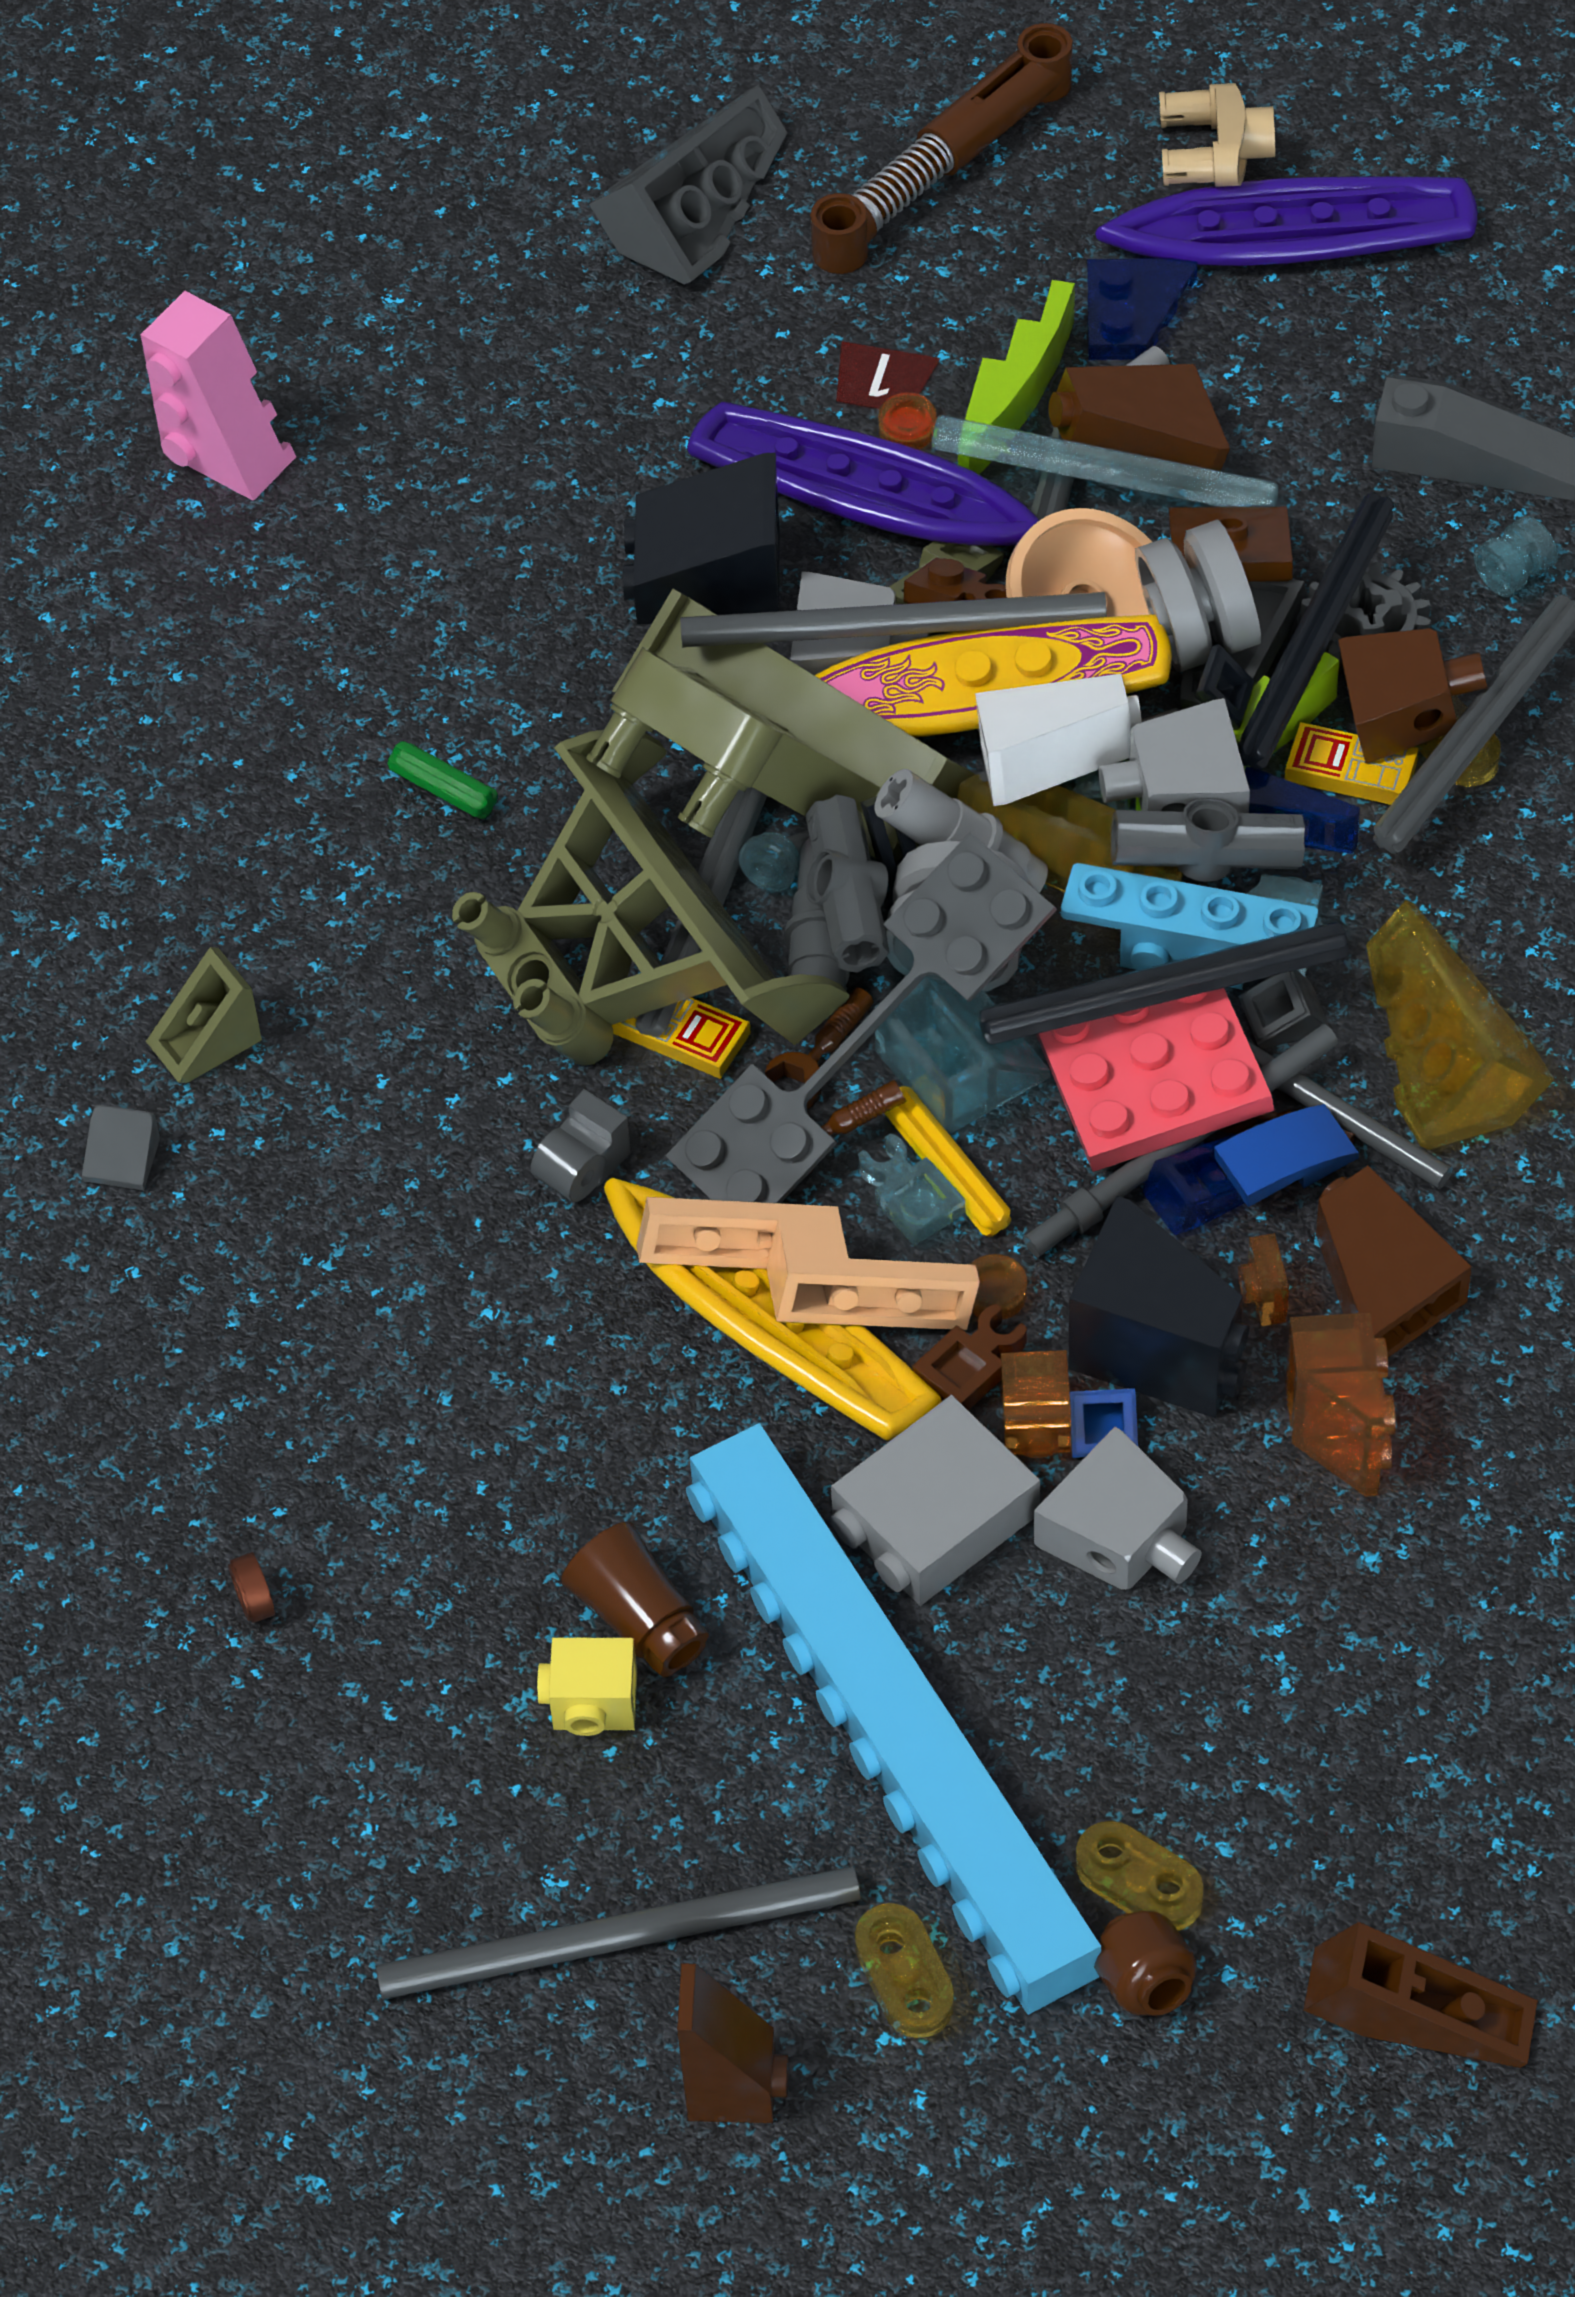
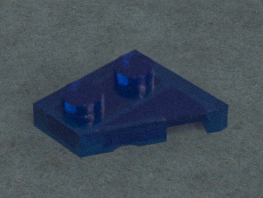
M1173 258L1087 259L1089 360H1134L1146 350L1155 346L1158 342L1159 331L1168 326L1177 312L1178 299L1187 285L1193 287L1197 281V261Z

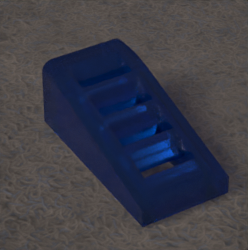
M1246 767L1244 771L1250 789L1249 813L1300 814L1303 816L1305 826V848L1353 854L1358 843L1360 808L1358 806L1267 772Z
M1242 1132L1154 1162L1143 1187V1192L1172 1234L1178 1235L1195 1229L1245 1203L1231 1181H1228L1218 1166L1220 1165L1216 1161L1214 1146ZM1196 1177L1201 1179L1207 1189H1203Z

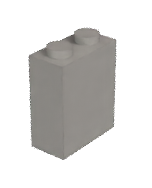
M950 1395L831 1485L832 1516L830 1520L835 1532L846 1545L853 1549L860 1546L874 1560L878 1574L895 1592L904 1590L919 1606H922L1034 1519V1510L1040 1505V1479L958 1400Z

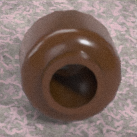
M1136 1911L1119 1915L1107 1924L1098 1940L1101 1945V1953L1096 1959L1094 1968L1118 2005L1133 2015L1161 2016L1178 2008L1191 1992V1986L1196 1977L1197 1961L1192 1950L1170 1919L1157 1911Z

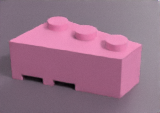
M184 291L140 334L163 453L175 464L183 467L189 466L254 501L296 458V455L290 443L284 441L282 444L279 443L270 424L277 416L271 401L264 399L260 402L250 379L257 373V370L231 314Z

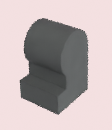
M585 1089L569 1105L570 1116L559 1128L552 1130L539 1144L534 1153L530 1170L532 1176L572 1202L583 1200L631 1154L627 1116Z

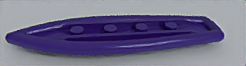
M1350 176L1277 178L1243 181L1241 186L1215 187L1214 185L1196 188L1159 198L1131 209L1099 226L1096 229L1095 236L1102 243L1131 253L1165 261L1212 266L1290 264L1373 254L1468 239L1475 234L1478 209L1470 186L1461 177Z
M720 402L698 421L687 445L689 455L717 468L762 453H776L778 493L840 517L900 535L935 542L971 546L1017 545L1022 536L1034 524L1040 521L1028 507L1000 486L976 472L942 457L864 433L762 409Z

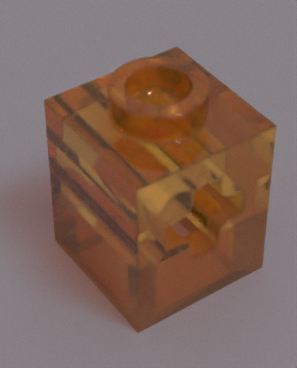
M1067 1350L1001 1353L1004 1446L1014 1455L1023 1454L1030 1458H1044L1054 1453L1071 1452V1405Z

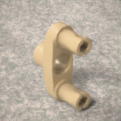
M1235 83L1210 84L1209 90L1172 93L1159 92L1161 128L1169 126L1211 125V130L1217 129L1218 141L1213 142V147L1177 150L1162 149L1163 186L1214 182L1215 187L1241 186L1246 172L1247 159L1275 157L1273 106L1245 108L1242 95Z

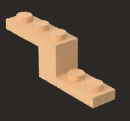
M647 1197L636 1245L639 1263L767 1269L776 1322L950 1330L958 1325L961 1329L967 1330L980 1283L977 1268L974 1264L848 1258L838 1206Z

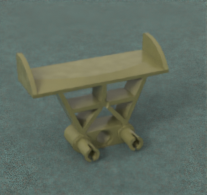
M672 589L613 688L612 691L615 694L611 699L613 703L610 708L615 712L592 751L586 756L588 761L593 764L596 763L597 767L620 779L623 769L645 732L653 733L656 730L705 761L702 767L707 771L684 810L679 813L677 818L684 823H689L690 827L710 838L714 836L715 829L739 790L745 792L748 787H753L804 816L815 801H824L836 794L853 798L856 801L857 810L862 814L869 853L874 858L876 856L860 802L877 796L883 784L891 775L902 769L911 770L950 798L958 800L962 798L975 777V774L969 769L940 754L763 643L682 648L680 617L711 616L716 614L703 604L675 589ZM884 821L896 862L903 858L896 830Z
M603 730L590 731L557 744L554 749L584 788V792L519 909L515 910L507 906L496 907L487 901L486 897L481 893L469 892L456 901L452 910L453 921L456 924L459 923L457 927L474 937L478 951L513 999L514 1008L517 1011L520 1010L518 1014L527 1019L540 1039L573 1063L582 1066L592 1065L603 1059L609 1052L613 1043V1024L728 985L745 1008L793 1045H796L849 999V994L841 984L824 976L797 974L775 978L639 794L633 783L666 755L667 751L659 740L645 733L623 769L620 779L597 767L596 763L593 764L586 759L587 754L592 751ZM613 830L643 869L640 874L614 896H612L593 869ZM580 890L587 896L591 902L590 904H573ZM670 906L703 952L662 965L639 932ZM594 937L583 981L580 980L552 940ZM633 960L641 973L628 977Z

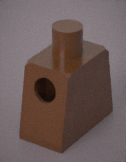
M1431 628L1338 639L1355 726L1365 764L1446 735L1457 722L1452 696L1488 688L1480 652L1444 660L1437 631Z

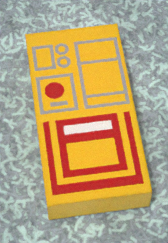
M1300 722L1285 767L1284 781L1391 805L1413 778L1418 761L1419 748L1412 747L1365 764L1357 734Z
M688 998L677 1003L667 1030L658 1038L641 1034L635 1025L638 1016L612 1025L613 1034L719 1079L722 1078L750 1035L749 1021L694 998Z

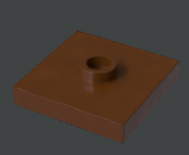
M1287 506L1169 507V538L1179 548L1184 559V537L1186 530L1219 519L1234 544L1248 582L1292 580L1293 558Z

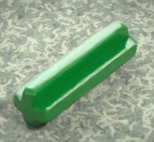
M400 741L395 745L393 753L388 758V768L392 772L474 817L480 819L487 818L498 800V793L495 789L411 743Z

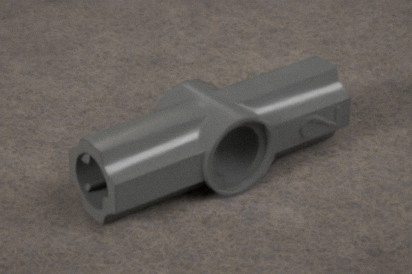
M836 794L830 799L815 801L805 815L814 857L807 875L806 893L811 903L823 906L832 955L837 958L839 968L858 973L871 966H880L890 953L880 908L887 893L888 872L884 864L873 861L870 858L862 814L857 810L855 799Z
M1201 798L1189 802L1184 808V812L1116 810V813H1113L1111 822L1110 852L1112 865L1178 867L1179 871L1185 876L1204 882L1218 881L1225 878L1231 871V868L1298 869V867H1302L1305 852V826L1303 816L1300 814L1237 813L1236 809L1229 803L1213 798Z

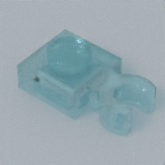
M892 1133L885 1136V1152L892 1158L887 1162L873 1160L865 1150L858 1153L861 1176L868 1183L879 1186L875 1189L876 1204L913 1246L966 1214L965 1198L927 1157L913 1166L909 1164L906 1146L898 1136Z

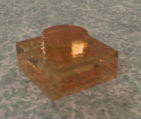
M1275 1233L1249 1237L1248 1263L1238 1266L1239 1284L1245 1303L1255 1302L1261 1326L1287 1322L1289 1285Z

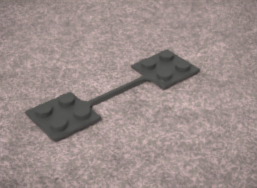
M969 832L883 924L913 953V967L903 980L802 1087L794 1091H783L754 1064H751L665 1156L711 1200L782 1203L837 1144L829 1134L810 1118L807 1112V1102L919 985L925 976L936 975L941 977L970 1003L1057 911L1056 907Z

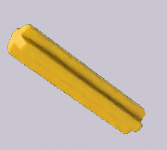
M907 1086L899 1087L906 1102L884 1113L982 1235L991 1237L1000 1230L1006 1229L1011 1222L1010 1208L914 1090Z

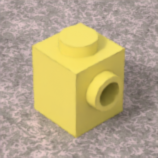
M552 1638L551 1663H539L537 1690L538 1703L550 1704L553 1730H567L572 1734L581 1736L596 1735L603 1730H635L637 1664L634 1638Z

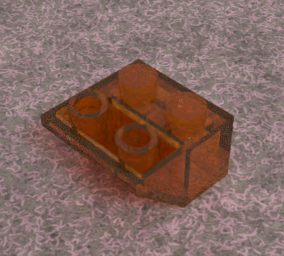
M1370 1312L1290 1317L1285 1391L1291 1442L1362 1495L1376 1496L1379 1490L1380 1471L1382 1469H1391L1390 1435H1395L1396 1430L1393 1395H1384L1383 1378L1388 1377L1385 1338H1374Z

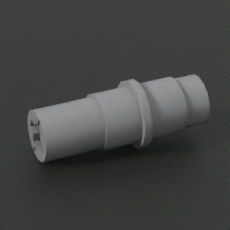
M908 769L897 771L883 784L875 801V813L879 818L921 846L927 843L950 840L961 842L971 832L986 847L1003 853L1021 866L1030 880L1031 886L1039 893L1041 892L1048 876L1047 864L1030 852L1027 845L1003 830V825L997 817L989 813L980 814L962 801L950 798Z

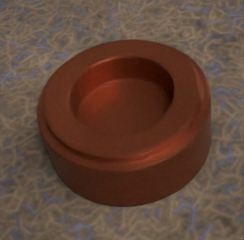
M251 1552L230 1560L228 1569L247 1620L255 1623L274 1616L275 1610L271 1594L254 1553Z

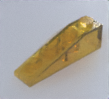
M1405 900L1366 944L1377 1005L1385 1008L1387 1012L1391 1036L1384 1039L1387 1057L1396 1061L1400 1084L1393 1088L1396 1106L1419 1145L1431 1150L1514 1125L1554 1081V1078L1521 1029L1417 906Z

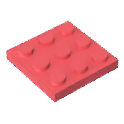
M1224 988L1036 1034L1092 1172L1274 1111L1271 1092Z

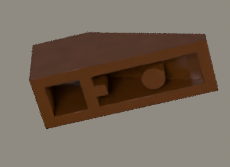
M1357 1922L1315 1947L1303 2011L1364 2037L1521 2068L1528 2064L1538 2000L1368 1925Z
M681 1963L677 2032L688 2121L773 2123L774 2097L787 2098L789 2079L788 2054H776L774 2028L697 1964Z

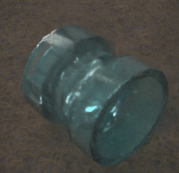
M1521 516L1506 527L1503 537H1491L1474 550L1473 559L1476 570L1488 588L1502 597H1510L1527 584L1528 576H1539L1552 568L1557 563L1558 551L1551 534L1544 525L1530 516Z

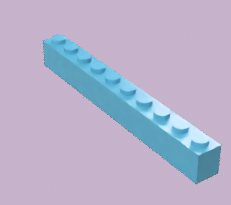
M758 1423L691 1456L692 1484L686 1487V1493L694 1512L703 1523L712 1520L721 1534L718 1537L720 1550L732 1571L737 1573L744 1570L753 1584V1587L750 1588L751 1597L763 1620L767 1624L776 1620L786 1636L783 1639V1646L794 1669L800 1675L809 1672L819 1688L816 1691L817 1701L828 1722L833 1727L842 1724L853 1741L849 1743V1748L861 1774L867 1780L873 1777L877 1778L887 1794L883 1796V1802L894 1826L900 1833L910 1830L921 1847L917 1851L918 1858L930 1882L935 1887L944 1884L956 1903L952 1905V1910L965 1937L970 1942L979 1939L991 1957L987 1960L989 1971L1001 1993L1007 1998L1015 1994L1025 2012L1029 2015L1099 1978L1094 1965L1098 1955L1101 1953L1100 1943L762 1425Z

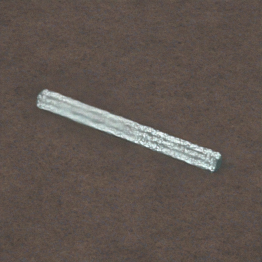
M945 415L937 417L932 432V448L938 451L1217 507H1275L1278 498V485L1273 481Z

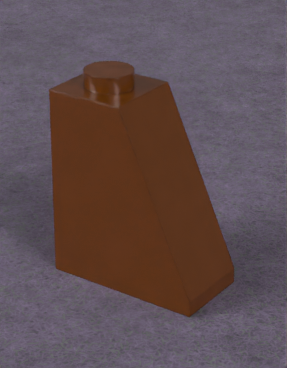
M1195 364L1066 367L1057 392H1053L1049 400L1051 424L1058 428L1068 452L1201 490H1211L1214 488L1230 450Z
M1368 1165L1350 1178L1340 1177L1323 1191L1318 1201L1316 1237L1360 1363L1370 1371L1467 1302L1472 1266Z

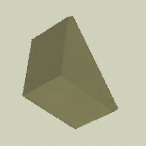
M210 947L146 1040L147 1044L178 1083H188L262 1041L252 988L219 948Z

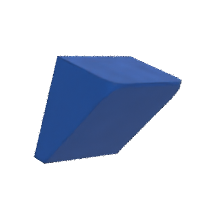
M1135 1388L1068 1392L1072 1458L1086 1457L1114 1427L1123 1431L1138 1446Z

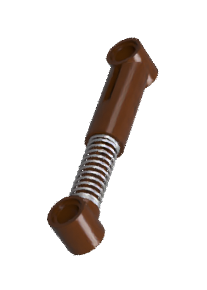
M1051 23L1035 24L1024 29L1018 36L1017 51L918 132L915 144L909 146L908 150L903 151L894 161L885 166L881 172H878L868 180V183L862 185L861 189L856 190L851 195L834 193L817 200L810 214L812 256L815 264L822 270L834 274L850 273L862 267L868 257V242L877 235V231L883 227V223L887 224L890 218H894L897 212H901L903 207H907L910 201L916 199L917 195L923 194V190L929 189L930 184L936 183L937 179L943 177V174L954 175L1040 102H1053L1066 96L1072 86L1073 40L1070 33L1063 27Z

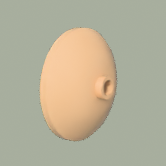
M1074 508L1055 512L1034 524L1015 546L1006 573L1007 598L1105 592L1107 617L1149 615L1136 566L1135 548L1152 543V541L1128 521L1105 511Z

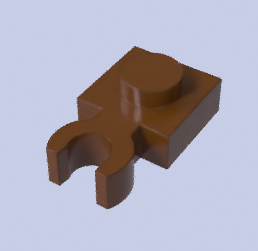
M934 558L904 581L903 602L910 604L1007 598L1006 585L986 584V574L966 568L957 560Z
M997 1303L993 1304L980 1314L978 1330L970 1336L956 1325L912 1365V1370L941 1396L942 1401L952 1395L969 1410L1005 1377V1362L1001 1359L1014 1357L1025 1348L1027 1344V1326L1021 1323L1008 1334L994 1332L993 1330L1002 1323V1307Z

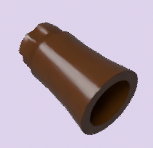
M621 1522L605 1529L586 1543L566 1566L561 1578L562 1585L588 1605L621 1638H634L635 1655L639 1658H644L660 1676H671L678 1670L688 1666L706 1647V1641L709 1637L708 1631L693 1615L694 1608L672 1584L654 1559L634 1523Z

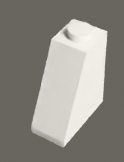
M1121 674L975 693L980 744L993 806L1006 805L1099 770V766L1115 764L1129 758L1130 729L1136 724L1141 723L1142 720L1138 696L1126 695Z

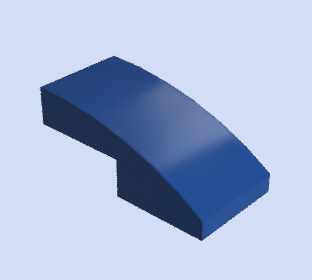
M1325 1104L1308 1107L1274 1118L1214 1146L1216 1161L1248 1207L1297 1180L1305 1188L1359 1158V1152Z

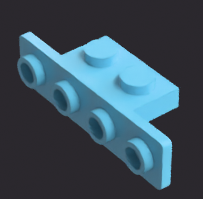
M1076 863L1072 866L1061 904V917L1066 920L1120 929V967L1140 970L1315 927L1318 909L1310 905ZM1244 983L1230 987L1242 989Z

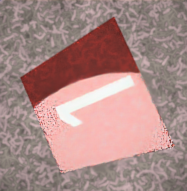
M842 341L836 401L889 411L911 409L940 358Z

